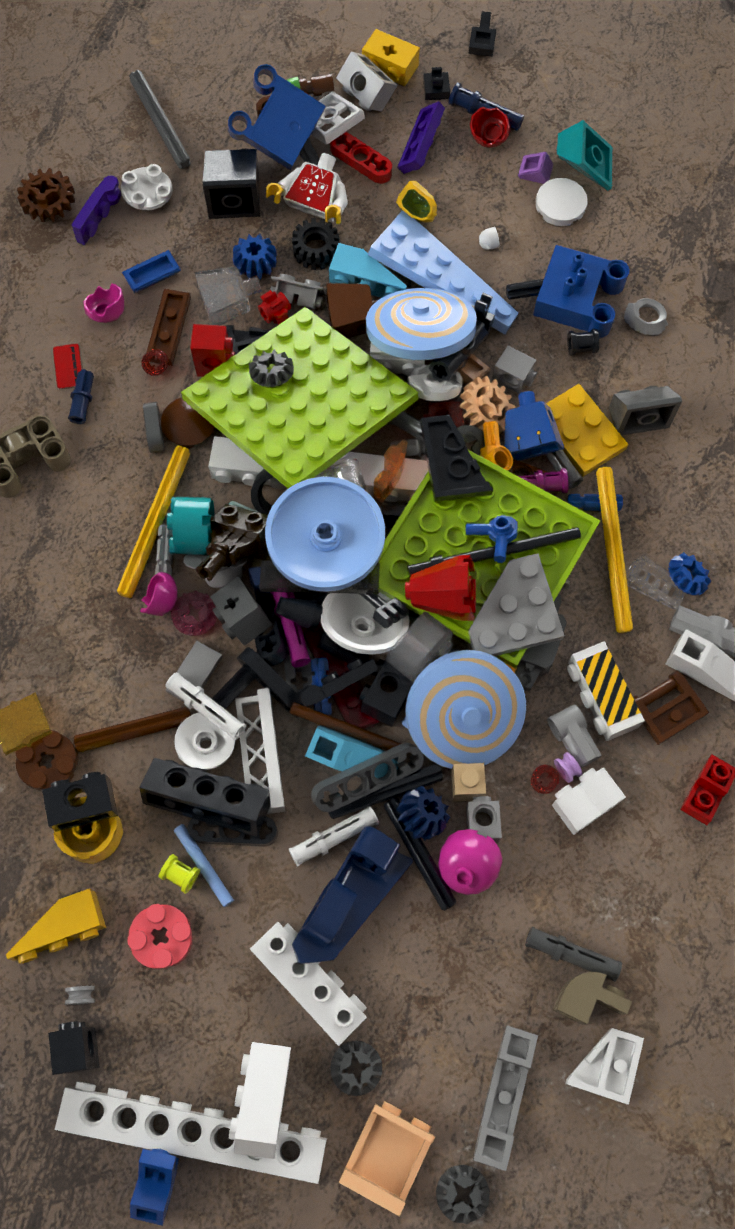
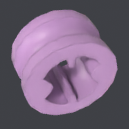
M569 752L563 754V759L557 758L554 760L556 769L567 783L573 781V776L580 777L582 775L581 767Z

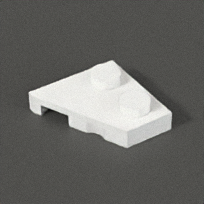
M610 1028L569 1075L565 1084L629 1105L644 1038Z

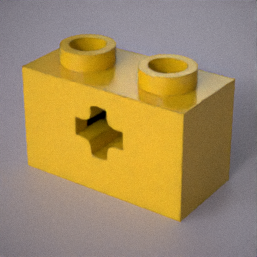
M375 29L362 48L363 55L368 57L390 79L403 86H406L419 66L420 47L378 29Z

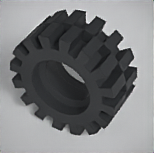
M311 218V223H308L307 219L304 220L303 227L298 224L296 231L294 230L292 234L294 258L297 259L299 264L303 262L304 268H308L311 265V270H316V266L319 265L321 270L325 269V263L330 267L339 243V234L336 227L333 228L331 222L325 225V219L320 218V222H316V218ZM319 239L324 241L326 245L319 249H312L307 247L306 243Z

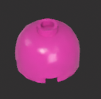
M473 829L459 830L451 834L441 848L438 862L440 875L448 887L465 895L479 894L489 889L499 876L502 865L501 851L495 841L488 835L485 838L477 834L478 831Z

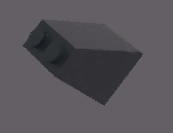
M257 149L205 151L203 190L209 219L260 217Z

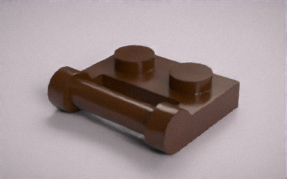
M679 671L671 673L668 676L669 679L640 697H633L645 720L643 724L657 745L665 742L709 713ZM674 689L680 692L681 695L652 713L646 707Z

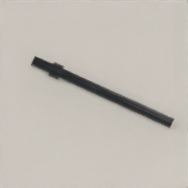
M576 527L510 542L507 544L506 555L580 539V529ZM495 546L448 557H442V555L430 557L429 561L408 565V575L411 577V574L458 555H471L473 563L493 559Z

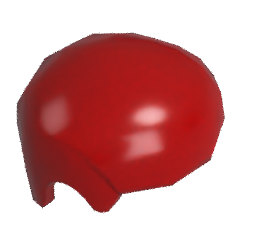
M481 107L472 115L470 128L473 138L479 145L486 148H494L507 140L510 132L508 116L500 111L498 107L494 109Z

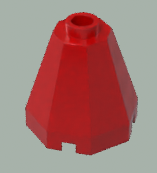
M458 555L411 574L410 582H405L406 600H411V604L415 608L460 621H474L475 616L473 613H476V579L469 576V572H475L471 555Z

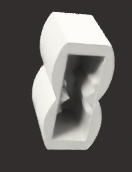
M604 767L597 772L594 768H591L579 777L580 784L574 788L568 784L555 794L557 800L554 801L552 806L573 835L626 798Z

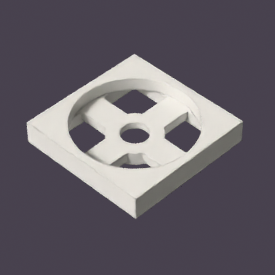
M332 91L319 100L326 107L311 135L327 145L365 119L364 111ZM345 110L351 113L346 118L339 116ZM328 114L334 115L330 118H325V116ZM331 123L334 125L327 131L320 129L325 124Z

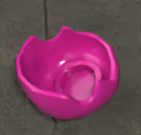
M113 283L110 285V289H103L98 286L95 292L88 295L83 301L85 314L88 318L99 323L116 321L123 313L125 307L122 289Z
M159 572L151 578L147 594L142 598L147 608H141L140 612L163 616L173 609L177 601L178 590L175 580L170 574Z

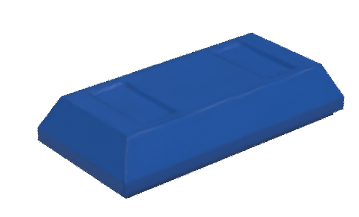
M167 250L123 271L122 274L133 292L137 293L179 273L181 269L171 252Z

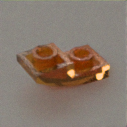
M404 439L397 446L395 444L390 446L385 452L384 471L380 472L373 482V497L381 503L393 491L403 472L408 442Z

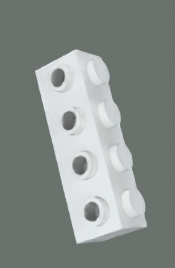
M277 922L250 950L335 1043L340 1046L367 1018L363 1013L367 1007L355 994L349 998L340 989L344 985L343 981L332 970L326 974L318 965L320 962L298 964L292 947V943L298 933L288 923L283 927Z

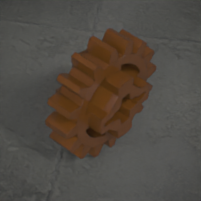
M48 168L46 173L38 169V175L34 176L32 173H29L30 179L28 181L21 180L23 187L17 188L19 194L17 199L24 214H30L32 220L39 216L41 222H45L47 217H50L51 221L54 222L56 215L63 218L65 217L64 210H72L70 203H75L73 195L75 191L69 177H63L61 171L53 174L51 168Z

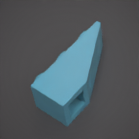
M338 243L329 267L330 283L367 284L370 286L371 295L381 298L407 289L406 284L381 263L370 257L364 249Z
M320 725L315 730L305 757L333 769L344 771L385 751ZM385 763L378 765L374 772L375 777L381 778L385 776L388 772V765Z

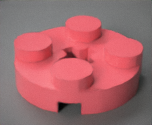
M153 904L142 910L134 918L129 929L127 942L138 962L152 969H166L179 964L189 953L192 946V929L189 919L176 907ZM163 928H166L168 930L166 932V937L169 938L166 944L160 942L156 946L153 933L155 930L161 931Z

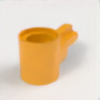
M496 421L485 422L483 424L485 447L480 449L479 456L508 471L513 465V458L510 451L505 446L500 445L498 423Z

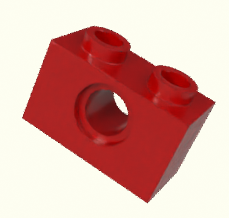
M193 324L190 350L197 376L204 377L235 355V352H233V337H228L227 326Z

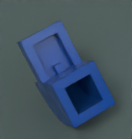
M142 1149L139 1159L138 1180L130 1203V1218L163 1226L175 1183L179 1158L172 1156L163 1149H152L151 1151Z

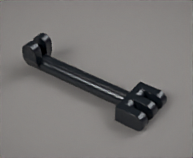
M363 581L350 586L376 608L373 619L386 629L392 626L393 623L400 621L401 618L409 615L408 608L397 598L386 602Z

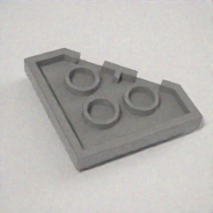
M538 553L508 562L468 631L473 650L498 656L564 638L565 635Z

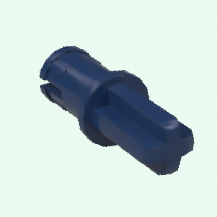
M85 369L78 372L75 389L70 394L72 404L68 419L75 424H84L86 422L88 405L92 402L93 398L90 394L94 375L91 371Z

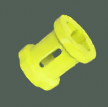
M172 854L161 868L158 877L162 880L167 879L181 887V892L186 894L196 882L200 869L189 867L179 861L176 855Z

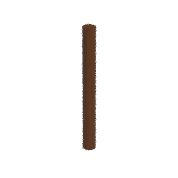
M293 702L289 712L384 750H389L402 744Z

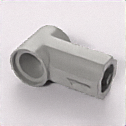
M574 704L547 718L548 725L555 738L563 742L567 751L576 759L580 767H584L602 756L586 729L585 717L577 705Z

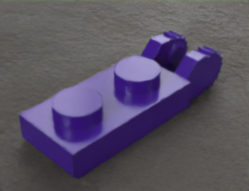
M108 175L103 178L104 180L95 188L71 224L78 243L86 245L90 237L96 234L97 227L102 218L108 216L110 206L117 204L119 199H121V190L118 188L119 182L115 176Z

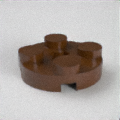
M55 730L41 731L33 734L17 748L15 754L16 770L19 777L26 785L36 790L50 788L51 783L55 781H71L74 777L73 773L76 770V764L78 765L79 761L78 752L74 744L66 736ZM44 755H54L55 759L51 761L52 766L47 769L44 765L40 766Z

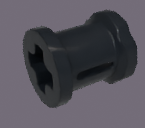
M592 329L590 332L583 333L569 331L567 336L569 354L575 355L576 352L584 351L597 353L599 351L598 330Z

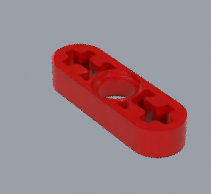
M345 132L330 142V151L335 157L370 180L383 184L391 179L392 162L350 133ZM363 153L367 155V159L358 161L354 156Z

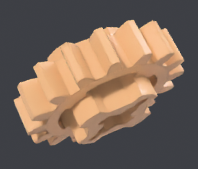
M488 376L482 379L477 377L463 388L464 392L460 394V398L464 400L460 404V408L466 409L463 417L470 418V425H476L482 431L485 422L496 421L499 427V434L505 431V413L515 408V405L509 403L512 396L504 393L505 386L500 388L497 386L498 382L496 379L490 382Z

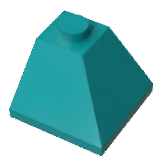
M584 120L558 133L556 150L559 158L607 191L612 189L613 147Z

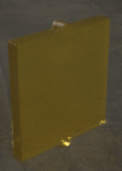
M36 692L17 702L12 701L10 705L0 709V744L6 756L25 746L30 747L33 742L52 733Z

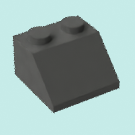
M649 386L637 391L622 390L613 395L609 405L613 425L621 435L670 428L682 403V398L668 386Z

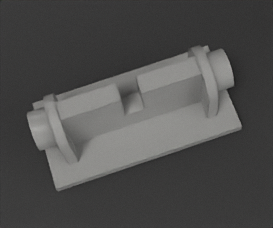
M280 274L279 277L271 276L276 287L271 286L270 290L272 292L275 291L276 294L282 292L290 304H293L294 295H299L298 306L314 310L316 307H322L323 297H319V295H326V291L323 287H320V282L306 279L305 283L295 281V277L287 274Z

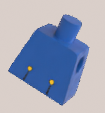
M533 391L520 393L518 395L519 407L510 409L505 413L504 446L510 451L512 458L521 461L564 449V444L551 408L544 401L536 402Z

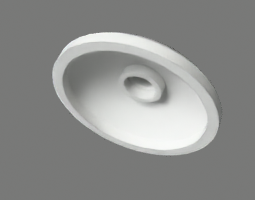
M351 587L331 591L322 603L321 624L324 631L335 643L347 650L361 654H381L399 646L407 635L409 616L401 618L400 621L393 623L392 626L386 629L373 619L376 608ZM371 588L386 602L392 600L391 598Z

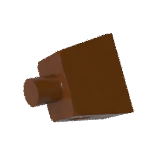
M326 283L327 303L332 329L337 330L346 338L366 334L367 313L371 306L379 300H372L370 286L367 284Z

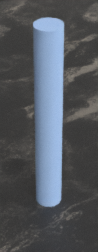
M179 825L173 830L197 868L200 869L201 874L222 906L230 905L234 899L195 840L189 835L185 825Z

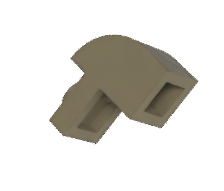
M586 972L571 978L565 983L559 993L553 1011L584 1025L588 1024L596 1003L620 1015L628 1014L632 1001L624 998L625 992L614 986L607 985L606 989L602 987L607 976L606 974Z

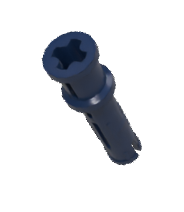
M458 82L455 84L449 97V105L453 106L456 104L467 109V113L471 115L481 107L487 109L498 107L500 111L508 116L510 128L515 131H519L524 120V115L483 98L479 91L474 93L463 88L462 84Z

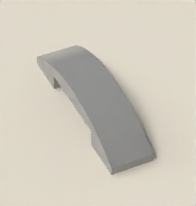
M506 1026L485 1101L473 1161L503 1171L507 1170L514 1141L513 1133L538 1035Z

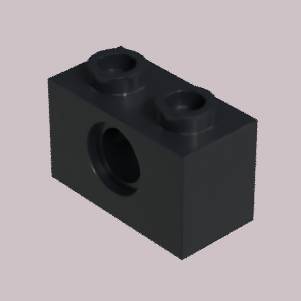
M101 772L84 774L82 780L70 782V780L55 781L51 783L50 788L42 789L48 826L55 832L118 816L111 780L106 774H101ZM80 793H86L85 803L82 806L74 807L73 800L75 796Z
M74 1021L58 1024L59 1031L48 1033L52 1075L100 1068L95 1027H86L85 1022Z

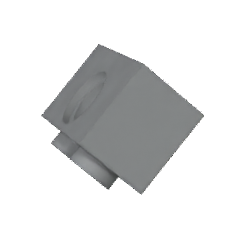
M352 51L336 77L343 85V91L351 96H355L359 100L358 104L369 112L371 110L382 112L398 86L368 57Z

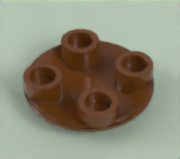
M182 398L171 402L165 408L161 417V427L164 435L171 442L188 449L204 442L216 429Z

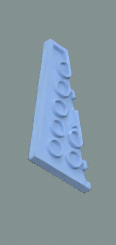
M403 210L370 247L368 252L370 257L424 288H434L454 293L474 306L476 301L480 300L482 293L492 296L493 299L488 310L489 313L495 315L492 327L503 334L507 333L518 315V312L416 219L410 217Z

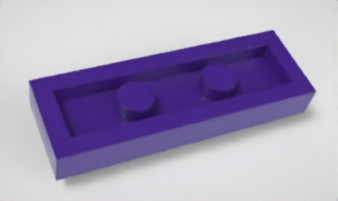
M439 101L422 108L419 112L397 166L403 174L419 170L426 161L425 157L433 143V137L441 123V117L445 110V107Z

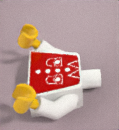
M326 153L321 154L318 165L304 162L301 167H297L278 183H270L266 187L265 197L268 198L271 195H275L274 203L279 204L281 196H284L283 199L289 207L325 219V222L333 223L334 218H336V224H340L341 215L348 204L345 185L342 183L339 175L332 171L336 158Z

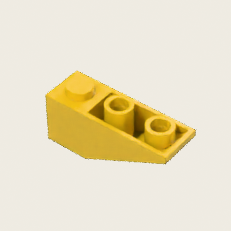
M89 888L59 899L6 954L7 959L18 960L19 964H23L37 959V953L49 949L50 953L67 948L68 942L80 938V941H86L99 936L98 931L106 928L96 892Z

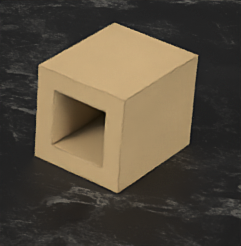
M484 763L453 764L451 770L453 802L473 801L474 797L486 795Z

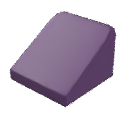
M541 152L524 155L518 177L542 184L549 181L553 162L548 153Z

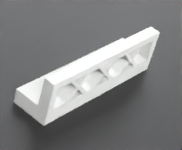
M269 688L258 689V695L235 698L237 719L250 726L240 736L244 780L246 784H252V780L264 789L269 790L271 806L267 814L285 812L271 694ZM259 703L260 715L254 722H251L243 714V705ZM260 721L262 729L257 726ZM254 729L263 735V744L257 752L247 745L246 740ZM248 751L253 754V757L250 760L248 757ZM263 751L265 752V758L260 755ZM257 758L264 762L267 768V773L260 781L250 774V767ZM267 779L269 788L266 785H264Z

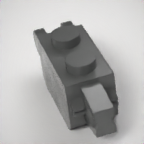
M558 594L554 601L557 613L562 602L560 594ZM558 614L564 632L567 622L563 615ZM561 640L527 648L515 672L524 691L530 692L537 677L549 673Z

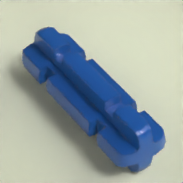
M580 494L568 495L567 503L578 509L583 508V511H601L599 494H584V497H581ZM616 494L617 508L620 511L623 507V497L620 494Z
M327 658L311 660V672L314 671L315 676H312V685H322L320 679L327 676L326 671L329 670ZM331 696L314 704V710L331 715L332 707L331 703H328V699Z

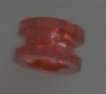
M153 349L143 356L141 363L143 370L147 374L157 376L167 369L169 361L167 355L162 350ZM153 356H156L155 360L159 359L161 362L157 369H155V365L151 366L149 363Z
M540 765L532 773L530 781L535 791L541 794H549L559 784L560 778L559 773L554 767ZM543 772L548 773L547 777L551 776L553 780L548 783L547 787L541 785L542 781H537V778Z

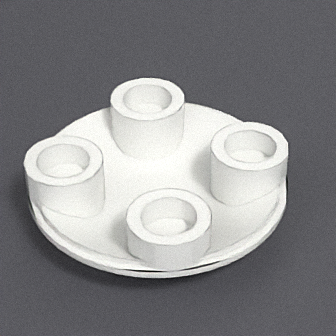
M156 164L127 171L122 175L121 194L124 200L136 209L154 210L165 205L171 198L173 191L171 180L162 172L161 167Z

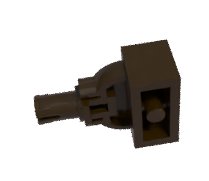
M225 504L210 520L212 533L211 543L206 547L208 557L196 568L197 574L205 580L207 578L208 581H211L222 567L235 565L239 559L249 556L264 561L269 556L265 539L268 515Z

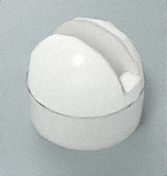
M495 227L481 232L479 244L482 248L486 250L499 248V237Z

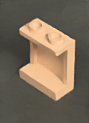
M384 1101L382 1107L375 1103L343 1170L339 1183L400 1217L406 1204L407 1195L431 1143L433 1144L435 1136L429 1133L430 1125L415 1117L412 1122L401 1118L402 1110Z

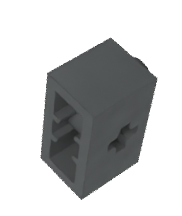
M239 576L210 596L216 606L212 611L223 624L222 627L232 640L237 637L244 646L273 625L252 592Z

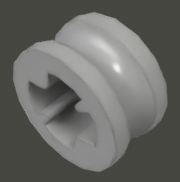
M95 986L65 988V992L69 995V998L65 1000V1005L95 1003V999L91 997Z

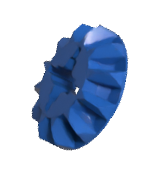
M683 552L673 557L669 562L670 577L683 592L690 595H701L708 589V585L711 583L710 578L707 576L709 570L704 569L702 566L703 562L696 561L694 555L688 556Z

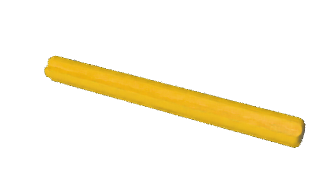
M178 445L174 449L118 586L117 592L123 597L132 598L158 536V527L164 521L171 499L175 494L189 459L190 452L186 447Z
M611 467L598 468L596 476L615 626L618 633H627L633 629L613 470Z

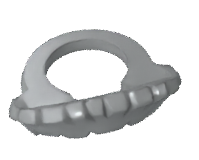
M643 298L636 303H628L624 319L635 331L644 335L656 336L660 335L668 325L665 320L667 312L658 301ZM651 307L657 311L659 318L656 321L646 322L639 317V309Z

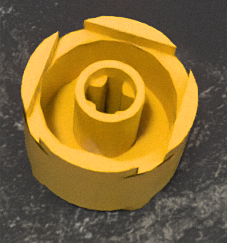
M87 796L75 797L73 806H82ZM119 816L58 832L54 831L53 834L57 846L64 853L79 862L95 864L105 860L115 852L123 836V828ZM89 825L92 828V832L90 834H86V831L84 830L85 826Z

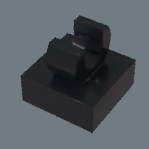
M432 67L431 73L423 74L425 100L449 99L450 84L448 72H442V67Z

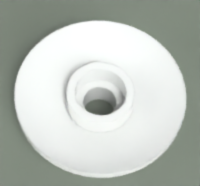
M201 713L189 716L180 724L174 741L176 752L181 761L191 768H201L203 770H211L224 764L231 756L235 746V740L230 735L213 724ZM214 713L215 715H217L219 718H221L223 721L226 722V720H225L224 718H222V717H221L220 715H218L217 713ZM205 740L212 742L209 748H202L201 743Z

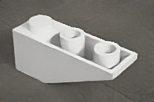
M686 629L677 640L665 664L735 701V661L715 644Z

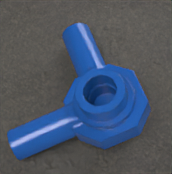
M500 515L491 520L489 524L467 523L466 535H489V538L496 543L494 561L498 563L505 562L507 544L517 538L518 522L511 516Z

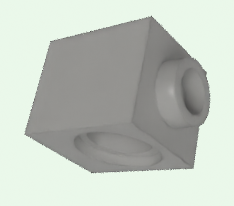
M507 345L494 366L492 380L496 379L498 383L520 394L525 386L530 387L537 375V372L534 371L536 359Z
M489 796L474 797L473 802H468L466 806L467 829L478 831L477 834L485 838L488 835L495 843H499L502 838L499 801H491ZM480 812L487 813L491 818V824L489 826L479 825L476 822L475 815Z

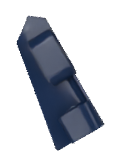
M370 826L363 828L337 875L329 881L292 943L298 964L333 961L413 863L412 858L398 852L401 847L400 844L376 828Z

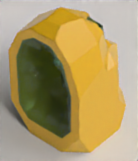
M409 181L399 194L396 201L397 205L414 219L424 223L433 222L437 215V204L434 197L418 182Z

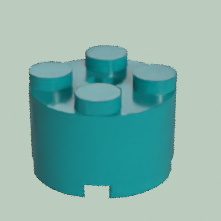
M172 497L171 512L167 513V529L172 530L173 537L169 539L170 554H207L206 547L211 543L212 533L210 520L215 515L212 498Z

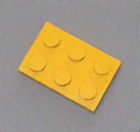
M580 384L575 385L546 403L552 410L564 444V449L562 450L582 477L627 449L629 444Z

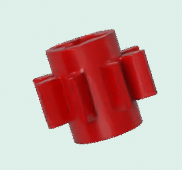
M270 290L260 296L263 302L258 306V310L267 323L273 321L274 324L277 323L279 325L289 318L286 313L291 310V305L282 292L276 294L275 291L272 292Z

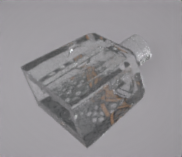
M235 266L195 272L197 287L211 325L221 326L250 311L248 296L262 292L257 276L242 280L240 272Z

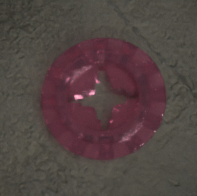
M196 590L191 593H183L170 611L172 622L176 629L183 634L189 636L202 635L209 631L216 622L217 617L212 611L216 606L207 593L203 594ZM190 604L194 606L195 609H202L198 612L199 622H197L196 618L194 619L192 615L186 616L190 613Z

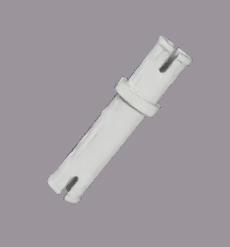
M177 672L168 679L165 687L184 700V705L189 709L194 708L230 735L233 740L238 739L243 734L246 724L239 721L204 694L205 690L200 686L195 687ZM186 690L190 692L193 696H195L197 699H199L202 703H200L198 700L189 695L186 692ZM210 708L218 715H220L222 718H224L226 722L219 718L217 715H215L212 711H210Z
M369 806L321 833L318 831L312 833L313 837L288 850L298 867L319 854L323 856L328 854L329 849L361 833L364 827H372L379 824L378 818L372 807Z

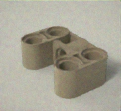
M43 415L35 416L29 421L8 429L0 435V496L11 498L19 493L21 481L14 469L40 455L47 466L53 471H63L70 465V454L48 417ZM42 431H47L45 434L39 435ZM60 452L57 456L51 457L53 453ZM10 478L6 483H1L2 480Z

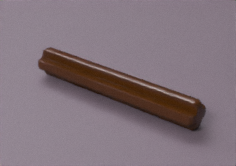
M182 707L74 736V745L78 752H83L175 728L191 716V712L188 707Z

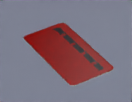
M76 343L56 346L53 348L57 388L75 387L78 372L82 370L79 345Z

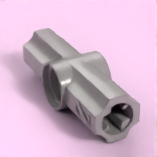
M678 606L671 620L669 630L682 635L687 629L715 644L724 653L735 657V628L729 620L715 615L707 617L683 606Z

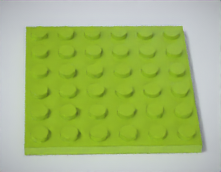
M306 307L181 392L182 399L288 489L301 481L317 477L418 400V392L337 330L332 329L329 324ZM275 349L278 354L285 352L288 358H292L294 366L293 375L286 383L280 386H261L250 377L249 363L253 362L255 355L261 356L263 350L266 353H272ZM270 364V366L267 368L268 373H270V370L273 368V366H275V364Z
M468 450L473 460L477 461L485 481L489 482L492 487V495L434 502L428 471L386 537L384 549L377 565L361 581L391 599L397 598L408 609L471 643L468 631L474 621H460L412 606L411 600H406L405 582H410L407 571L408 565L429 561V558L442 555V557H448L495 546L496 543L489 538V535H466V524H489L491 520L500 515L511 516L518 522L517 538L511 542L578 527L581 533L580 539L506 555V560L503 563L495 562L494 558L475 562V572H469V576L476 579V613H473L475 618L508 562L537 553L539 554L553 601H555L598 527L600 520ZM527 648L495 657L516 669Z

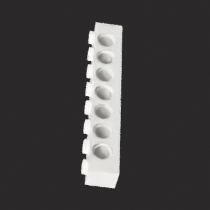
M77 1081L75 1087H65L55 1130L150 1150L163 1149L174 1155L316 1184L319 1183L327 1138L320 1137V1130L302 1127L301 1133L289 1131V1124L280 1122L275 1159L235 1154L234 1142L230 1147H223L217 1140V1133L220 1128L226 1127L230 1129L232 1120L223 1117L224 1111L205 1107L204 1113L191 1111L192 1104L172 1101V1106L170 1107L159 1104L160 1098L141 1094L139 1100L127 1098L128 1091L108 1088L106 1094L95 1091L96 1085ZM94 1101L100 1102L104 1108V1114L99 1121L92 1119L89 1113L90 1106ZM127 1107L133 1109L136 1113V1122L132 1127L125 1126L121 1120V1114ZM158 1114L166 1116L169 1122L168 1130L164 1134L156 1132L153 1127V1120ZM189 1121H196L201 1126V1136L198 1140H190L185 1134V1127ZM294 1141L298 1144L300 1155L297 1159L288 1160L282 1155L281 1149L284 1142Z

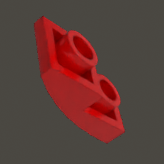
M711 754L680 810L707 826L712 821L722 798L728 793L735 778V767Z

